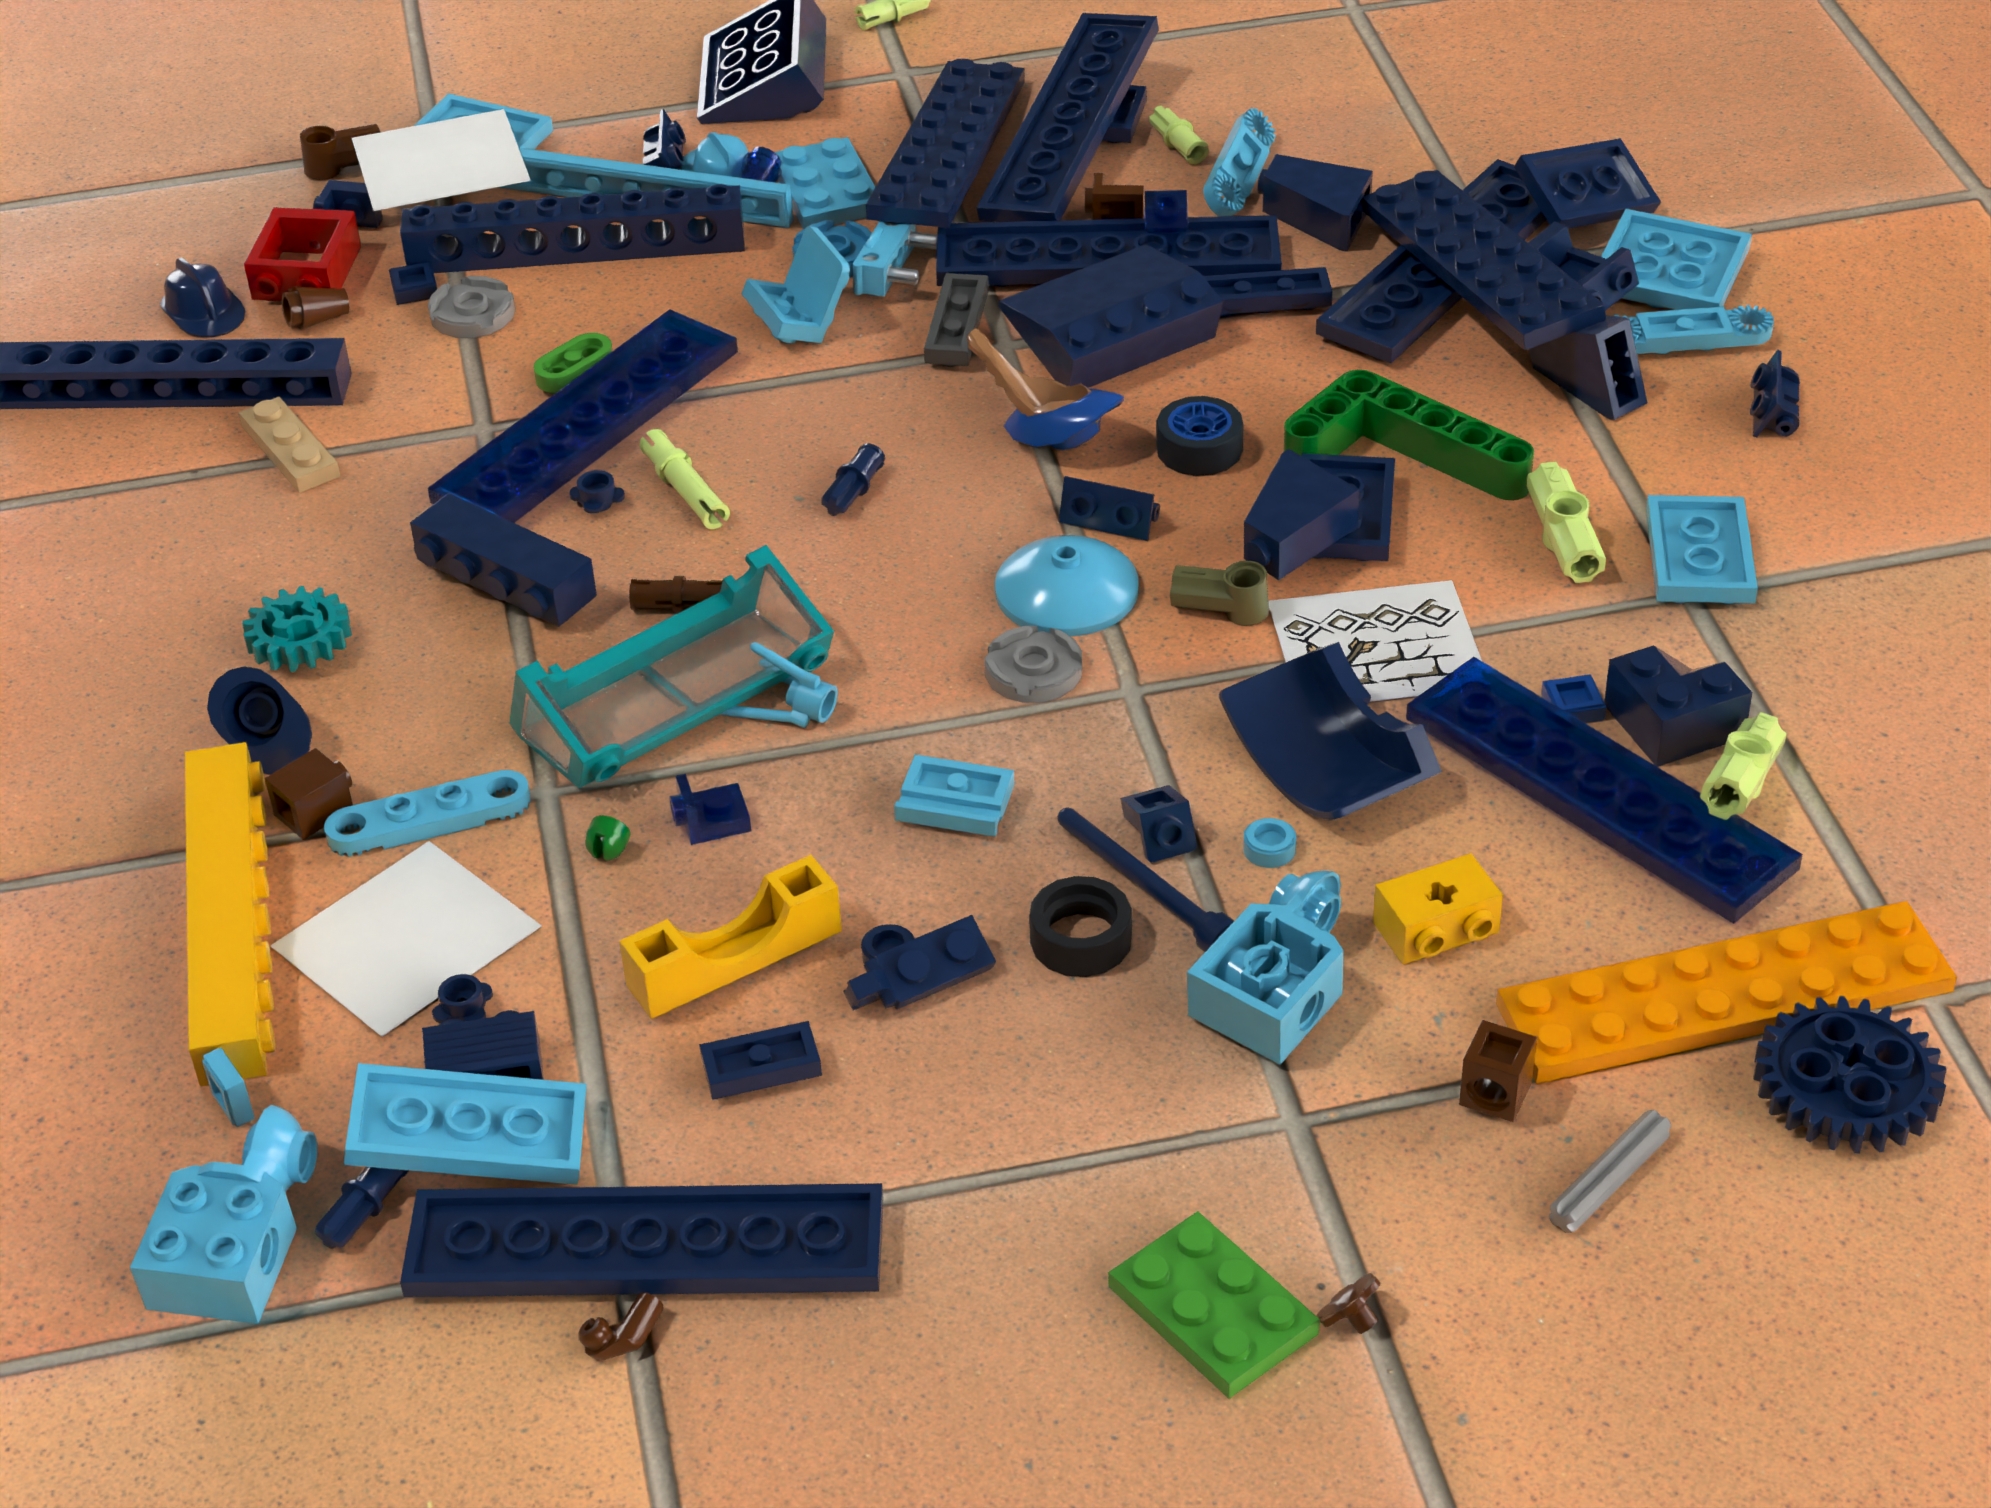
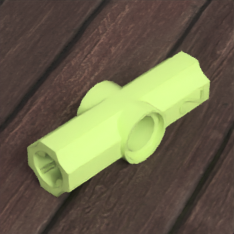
M1556 461L1540 463L1534 472L1528 474L1527 489L1543 524V544L1555 553L1564 576L1571 577L1575 583L1591 582L1598 573L1605 570L1606 557L1588 518L1589 500L1585 495L1576 491L1567 469L1558 466Z
M1760 712L1756 717L1745 718L1738 730L1728 735L1723 754L1705 781L1700 794V799L1708 806L1709 814L1727 820L1732 815L1743 814L1750 801L1760 795L1766 774L1781 751L1787 735L1781 729L1777 717Z

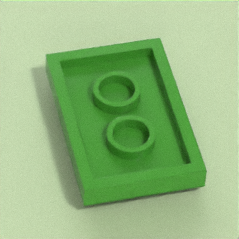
M1199 1211L1108 1272L1109 1288L1228 1399L1319 1334L1320 1319Z

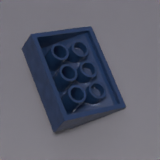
M769 0L704 36L697 119L701 124L791 118L801 112L807 113L814 110L824 100L826 17L814 0Z
M1146 244L999 300L998 307L1055 381L1066 386L1082 383L1089 388L1215 338L1223 300L1200 272Z

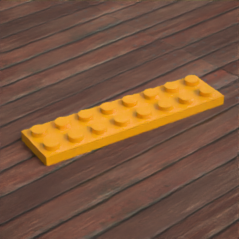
M1903 901L1497 989L1496 1005L1508 1028L1537 1037L1533 1079L1536 1084L1761 1035L1764 1034L1766 1025L1775 1026L1779 1012L1793 1016L1794 1006L1798 1002L1806 1006L1810 1011H1813L1817 997H1821L1829 1007H1837L1839 996H1845L1850 1008L1858 1009L1863 999H1867L1870 1003V1010L1954 992L1957 976L1909 902Z

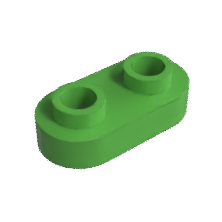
M585 333L576 336L536 360L533 367L536 385L545 392L560 395L567 393L594 375L603 372L612 364L614 359L611 340L600 333Z

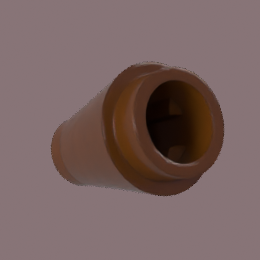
M294 286L291 291L283 292L282 310L289 327L298 326L299 329H304L349 313V299L344 288Z

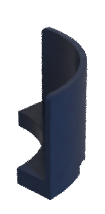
M1339 642L1313 650L1224 688L1219 692V699L1235 732L1263 774L1289 801L1308 814L1318 818L1331 820L1344 817L1442 772L1423 724L1403 722L1388 712L1377 715L1367 705L1370 703L1371 695L1356 676Z

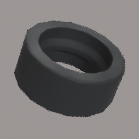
M1087 876L1059 879L1042 888L1031 902L1029 914L1030 944L1035 957L1048 969L1065 976L1089 977L1105 973L1119 965L1130 951L1132 939V908L1126 894L1113 883ZM1077 914L1093 915L1107 921L1111 925L1103 933L1087 938L1067 937L1055 932L1050 926L1064 917Z

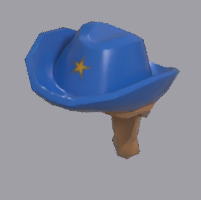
M977 328L967 335L968 348L985 362L987 371L995 376L996 385L1004 388L1009 400L1017 408L1004 424L1005 429L1013 440L1034 447L1051 445L1054 449L1059 450L1077 448L1096 436L1100 431L1101 417L1120 406L1124 401V396L1120 394L1090 389L1082 383L1066 386L1048 377H1030L1012 367Z

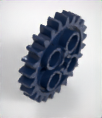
M1839 996L1837 1007H1829L1821 997H1817L1813 1011H1810L1806 1006L1798 1002L1794 1006L1793 1016L1779 1012L1775 1026L1766 1025L1763 1039L1758 1041L1753 1078L1755 1081L1760 1082L1759 1098L1771 1099L1770 1115L1788 1113L1785 1125L1788 1131L1801 1125L1807 1128L1806 1141L1812 1142L1820 1134L1828 1136V1146L1831 1150H1835L1840 1141L1845 1140L1849 1141L1854 1153H1860L1863 1141H1870L1878 1152H1884L1888 1137L1898 1145L1905 1146L1909 1132L1922 1136L1926 1121L1935 1122L1938 1108L1942 1105L1946 1089L1944 1079L1947 1069L1946 1066L1938 1064L1941 1054L1940 1049L1926 1048L1929 1038L1927 1032L1910 1034L1911 1018L1908 1017L1898 1022L1890 1020L1892 1008L1889 1006L1882 1009L1878 1014L1870 1012V1003L1867 999H1863L1858 1009L1850 1008L1845 996Z

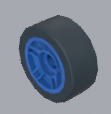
M1208 396L1185 397L1171 402L1161 410L1156 420V447L1159 459L1168 468L1178 473L1193 476L1214 475L1228 470L1239 461L1243 452L1244 424L1241 413L1232 404L1220 398Z

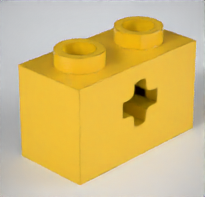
M1469 853L1375 884L1373 924L1400 962L1405 965L1499 933L1503 894L1473 854Z

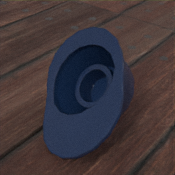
M182 257L176 259V270L172 271L165 280V296L162 297L160 303L162 310L180 329L187 334L197 337H217L228 334L238 328L244 321L245 309L241 301L226 287L218 270L209 264H190Z
M244 666L228 670L215 681L209 692L207 705L211 724L229 745L247 742L251 762L260 761L264 774L270 775L309 752L312 739L310 720L302 706L275 678L261 669Z

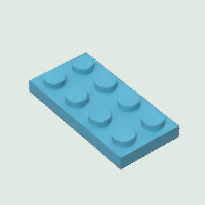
M358 1063L345 1145L344 1165L578 1185L586 1083Z

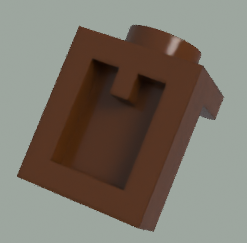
M1094 173L1093 188H1085V213H1093V220L1143 219L1144 185H1103V173Z

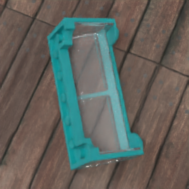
M765 545L746 555L745 561L750 567L743 576L737 580L732 575L723 578L719 593L564 672L556 663L548 667L547 674L538 661L515 672L509 724L521 740L578 788L594 780L596 782H603L614 776L621 766L791 676L754 653L750 649L751 643L757 642L801 669L811 672L827 660L834 630L769 547Z

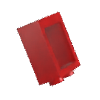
M273 207L244 263L252 300L282 301L283 292H289L288 289H292L294 286L342 288L361 248L355 211ZM282 252L323 254L319 262L279 260Z

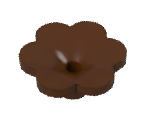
M1368 1273L1354 1284H1350L1340 1290L1331 1299V1302L1318 1312L1317 1317L1320 1319V1323L1324 1327H1329L1340 1319L1347 1318L1359 1334L1371 1329L1377 1323L1378 1318L1366 1302L1368 1297L1381 1284L1377 1277H1374L1372 1273Z

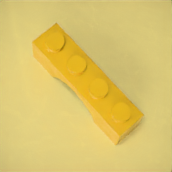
M810 854L764 875L760 888L749 906L735 919L717 929L702 933H690L678 929L669 919H665L619 940L626 986L648 1016L653 1019L842 932L838 886Z

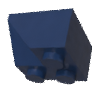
M1653 645L1609 659L1604 703L1609 712L1653 764L1659 767L1725 745L1728 735L1731 732L1737 731L1744 719L1749 717L1753 692L1726 662L1691 669Z

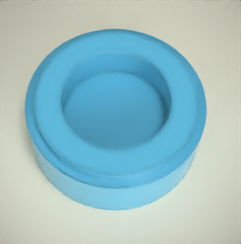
M1263 818L1249 824L1244 831V855L1251 863L1260 867L1276 868L1289 863L1295 856L1296 832L1290 824L1280 819Z

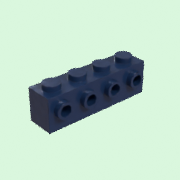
M450 493L446 494L410 522L414 551L417 559L422 563L439 569L463 583H468L481 589L496 599L504 600L527 611L532 616L544 619L558 627L597 596L591 558Z

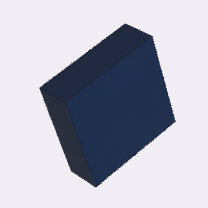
M431 262L389 269L396 305L428 300L437 290Z

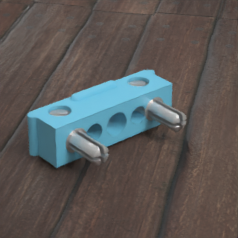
M879 221L853 262L854 294L884 297L893 282L916 285L919 280L918 270L902 268L914 247L936 250L937 235L916 232V225Z

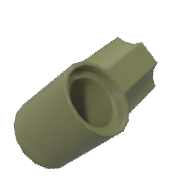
M1239 561L1228 566L1226 570L1176 565L1172 574L1170 590L1171 606L1226 612V616L1231 622L1241 626L1259 624L1269 615L1267 571L1264 566L1253 561Z

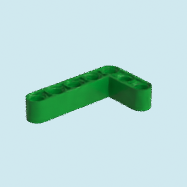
M1352 370L1344 373L1285 421L1284 451L1290 449L1300 456L1302 453L1339 455L1360 437L1364 436L1497 498L1514 501L1522 499L1529 494L1527 476L1532 472L1534 448L1530 443L1367 370Z

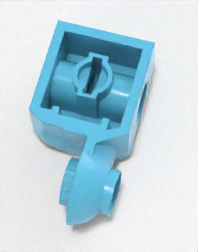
M1326 870L1315 871L1301 877L1288 874L1276 886L1269 904L1251 903L1187 971L1188 1016L1280 1065L1342 996L1343 949L1335 936L1330 934L1339 917L1341 908V897H1339L1341 882L1339 875L1333 871Z
M270 1105L263 1111L257 1124H254L248 1131L244 1143L242 1165L209 1162L202 1166L193 1165L171 1173L130 1266L146 1310L259 1324L297 1230L286 1191L295 1182H308L316 1165L317 1138L314 1132L303 1131L299 1122L291 1113L281 1107Z

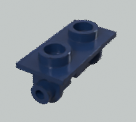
M662 109L660 110L659 123L647 128L644 132L643 154L645 157H643L642 165L682 170L681 167L685 165L683 144L686 143V137L680 124L677 121L672 122L665 110Z
M1778 349L1767 364L1761 363L1758 366L1750 384L1751 388L1754 389V400L1750 408V415L1753 416V436L1756 438L1764 428L1777 432L1781 436H1789L1799 427V406L1796 404L1799 401L1800 378L1793 369L1781 365L1782 351Z
M1065 476L1059 522L1148 541L1151 521L1156 522L1158 520L1160 504L1154 503V494Z

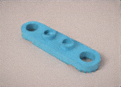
M1250 108L1236 119L1204 185V198L1210 209L1219 217L1233 216L1244 207L1245 200L1250 195L1270 152L1269 148L1275 141L1276 135L1273 134L1275 129L1270 128L1273 125L1272 122L1268 123L1267 120L1269 118L1267 116L1263 117V112H1258L1256 108Z
M1746 305L1745 309L1743 306H1738V309L1734 308L1732 310H1725L1724 307L1643 312L1636 313V317L1623 315V317L1630 319L1637 354H1666L1671 351L1697 349L1708 351L1715 348L1760 345L1771 338L1774 317L1771 316V312H1766L1765 308L1758 310L1759 306L1756 305L1754 309H1751L1750 305Z
M500 770L344 807L333 812L325 821L324 830L327 843L334 853L338 851V855L343 856L347 853L348 857H351L353 853L357 852L359 856L363 854V850L368 852L372 848L383 846V849L409 844L483 826L485 821L496 818L505 820L506 816L509 815L510 819L515 817V813L521 815L523 809H528V803H531L529 785L526 777L521 773L513 770ZM503 788H505V792H508L510 788L511 792L514 793L511 796L505 798H496L492 796L497 795V790L499 793H502ZM350 825H353L354 828H357L359 825L360 829H362L350 835L341 834L340 832H344L345 827L348 830L351 829Z

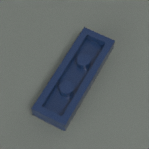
M1326 267L1203 276L1223 300L1220 316L1247 312L1270 313L1274 310L1288 309L1312 310L1317 307L1332 306L1333 292Z

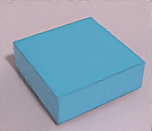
M220 1047L203 1055L204 1060H202L211 1093L232 1125L235 1124L236 1127H239L255 1119L245 1082L223 1049Z

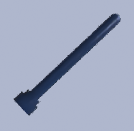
M1066 807L1059 811L1057 820L1063 828L1193 929V936L1196 938V944L1202 951L1206 952L1234 922L1231 917L1223 912L1215 913L1209 911L1206 913L1074 809Z

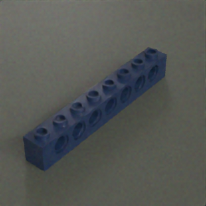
M716 184L708 188L695 189L674 187L666 191L652 192L631 190L624 194L610 195L589 193L581 197L567 198L546 196L539 200L525 201L504 199L496 203L482 204L462 202L454 206L439 207L419 205L411 209H402L400 228L406 266L431 262L433 273L745 251L740 185L727 186ZM702 216V217H706V218H704V219H696V218H694V217ZM659 219V220H663V221H662V222H654V221H652V220ZM617 222V223H621V224H620V225H612V224H610V223ZM574 225L578 226V228H571L568 226ZM532 228L536 229V231H529L526 229ZM489 231L493 232L494 234H487L484 232ZM447 234L451 235L452 237H445L442 235Z
M345 338L0 342V409L255 406L261 401L271 400L276 397H280L287 406L343 405L352 372Z

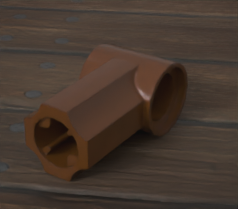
M372 124L338 131L328 126L306 128L300 133L304 174L312 179L325 180L338 175L341 171L340 168L360 165L352 138L380 133L378 125Z

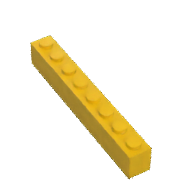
M247 742L185 751L188 1046L199 1086L209 1085L202 1060H204L203 1055L221 1047L242 1079L267 1076L266 1053L275 1051L271 1019H265V1013L274 1011L272 989L269 979L263 980V974L272 973L269 944L267 941H262V936L271 934L267 905L266 903L261 904L260 901L262 898H269L266 870L264 866L259 867V862L268 861L265 835L263 830L258 831V827L266 826V813L263 798L261 795L257 796L256 793L265 791V782L261 762H251Z

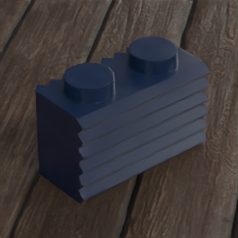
M508 1010L498 1013L495 1017L470 1021L449 1019L437 1026L422 1028L425 1069L544 1080L540 1038L534 1011L519 1013Z

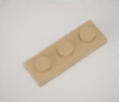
M280 397L261 401L251 408L238 412L242 428L299 493L341 477L338 462Z

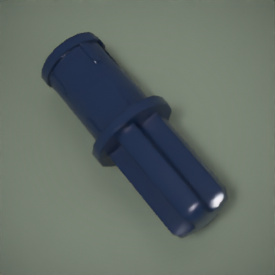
M871 443L861 445L851 461L838 468L835 474L836 480L821 498V503L827 508L828 514L836 516L838 513H845L858 495L863 496L870 488V480L885 464V455L878 446Z
M365 1167L355 1180L349 1179L342 1185V1196L316 1225L315 1234L328 1248L344 1247L369 1216L375 1217L379 1215L383 1208L382 1201L400 1179L407 1175L409 1170Z

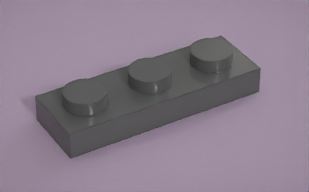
M945 274L924 347L925 363L941 364L947 367L969 365L972 351L968 348L967 335L975 328H979L989 291L988 276Z

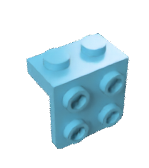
M808 226L804 230L784 284L747 279L741 294L752 306L754 313L769 327L771 334L776 339L785 343H795L796 340L822 343L826 330L833 321L834 310L842 290L848 283L850 267L848 262L817 227Z

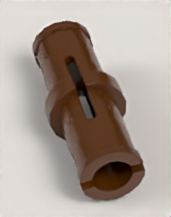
M674 576L673 580L631 579L629 588L631 610L666 609L673 610L674 614H678L719 593L723 580H686L685 576Z

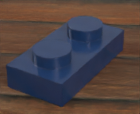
M809 1021L699 1044L701 1060L712 1100L822 1076L821 1060Z

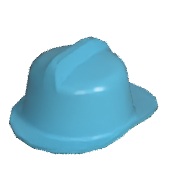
M716 132L709 133L707 138L703 139L695 150L685 155V165L681 167L682 170L752 180H758L759 172L750 158L745 143L738 137L717 134Z

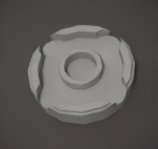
M487 276L461 278V284L451 287L450 282L446 283L431 295L428 302L432 326L440 333L455 338H475L492 334L504 328L513 319L516 310L512 291L511 293L508 291L507 285L500 280Z
M1022 626L1008 630L993 639L988 647V654L985 657V678L991 688L1007 699L1022 703H1043L1061 698L1073 690L1082 677V650L1074 638L1054 628H1050V633L1038 631L1037 626Z

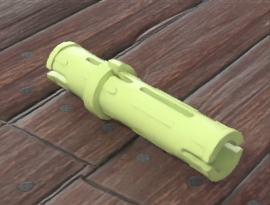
M653 429L648 431L646 434L655 443L654 446H651L644 437L641 438L639 446L643 454L647 455L655 465V471L659 478L675 488L701 519L706 528L717 529L723 524L714 513L717 511L727 521L730 515L728 506L718 498L694 470L691 458L686 452L680 448H675L662 430Z

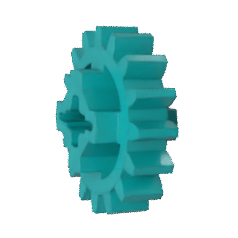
M299 586L295 594H288L286 590L281 589L277 599L261 598L263 608H250L248 610L250 619L243 620L242 622L248 653L254 654L257 664L269 660L271 670H277L282 664H286L289 666L290 672H295L299 664L306 663L311 669L316 668V659L323 658L331 661L334 659L332 649L344 650L346 648L345 638L352 635L346 603H340L336 593L325 597L324 590L321 587H318L312 593H308L304 586Z

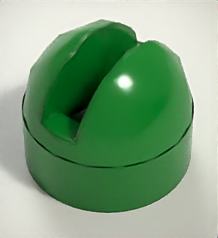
M604 815L596 816L592 819L586 832V849L596 859L600 858L603 854V858L606 861L613 860L619 857L625 850L631 832L618 819Z

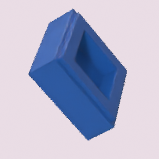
M1591 674L1542 681L1541 695L1556 727L1605 720L1607 707Z

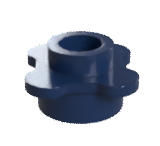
M593 470L582 474L578 478L577 486L570 490V498L584 505L585 512L599 513L609 509L612 503L621 502L625 498V493L622 488L615 487L614 478L610 473L602 470Z
M458 974L447 978L439 986L438 997L440 1003L432 1010L433 1019L441 1024L449 1019L470 1021L486 1018L484 1007L486 1001L493 997L491 986L487 983H481L476 977L468 974Z

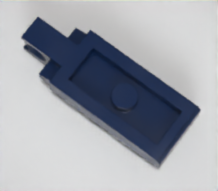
M970 915L877 954L875 958L865 962L864 968L866 973L847 982L848 986L843 992L853 1011L880 999L885 1009L895 1006L897 1010L989 971L994 967L996 960L973 915Z

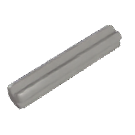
M1656 1110L1644 1112L1551 1204V1213L1549 1214L1551 1223L1559 1226L1565 1233L1576 1231L1669 1138V1129L1671 1128L1669 1119L1661 1116Z

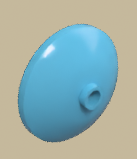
M1077 535L1046 537L1023 546L1002 563L995 578L997 603L1002 612L1011 621L1021 627L1037 626L1038 631L1050 633V628L1058 629L1069 636L1095 633L1116 624L1132 610L1139 594L1138 573L1126 555L1103 541Z

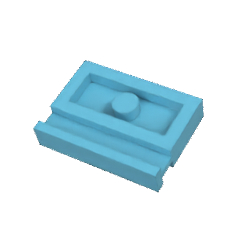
M915 754L901 788V797L894 805L895 821L996 837L998 832L997 825L999 820L1003 818L1015 785L1014 770Z

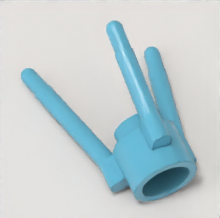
M753 642L750 645V649L771 663L761 662L759 665L761 671L768 673L781 669L791 675L782 682L790 685L786 695V703L792 706V711L734 706L719 714L731 717L790 722L806 728L810 719L820 723H824L829 719L837 702L838 689L834 685L821 681L820 676L801 669L772 650L765 648L757 642Z

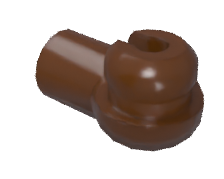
M639 1293L622 1322L609 1326V1323L602 1317H597L596 1320L590 1318L581 1326L578 1333L579 1341L585 1346V1353L594 1359L606 1360L638 1350L644 1344L664 1309L663 1304L652 1294Z

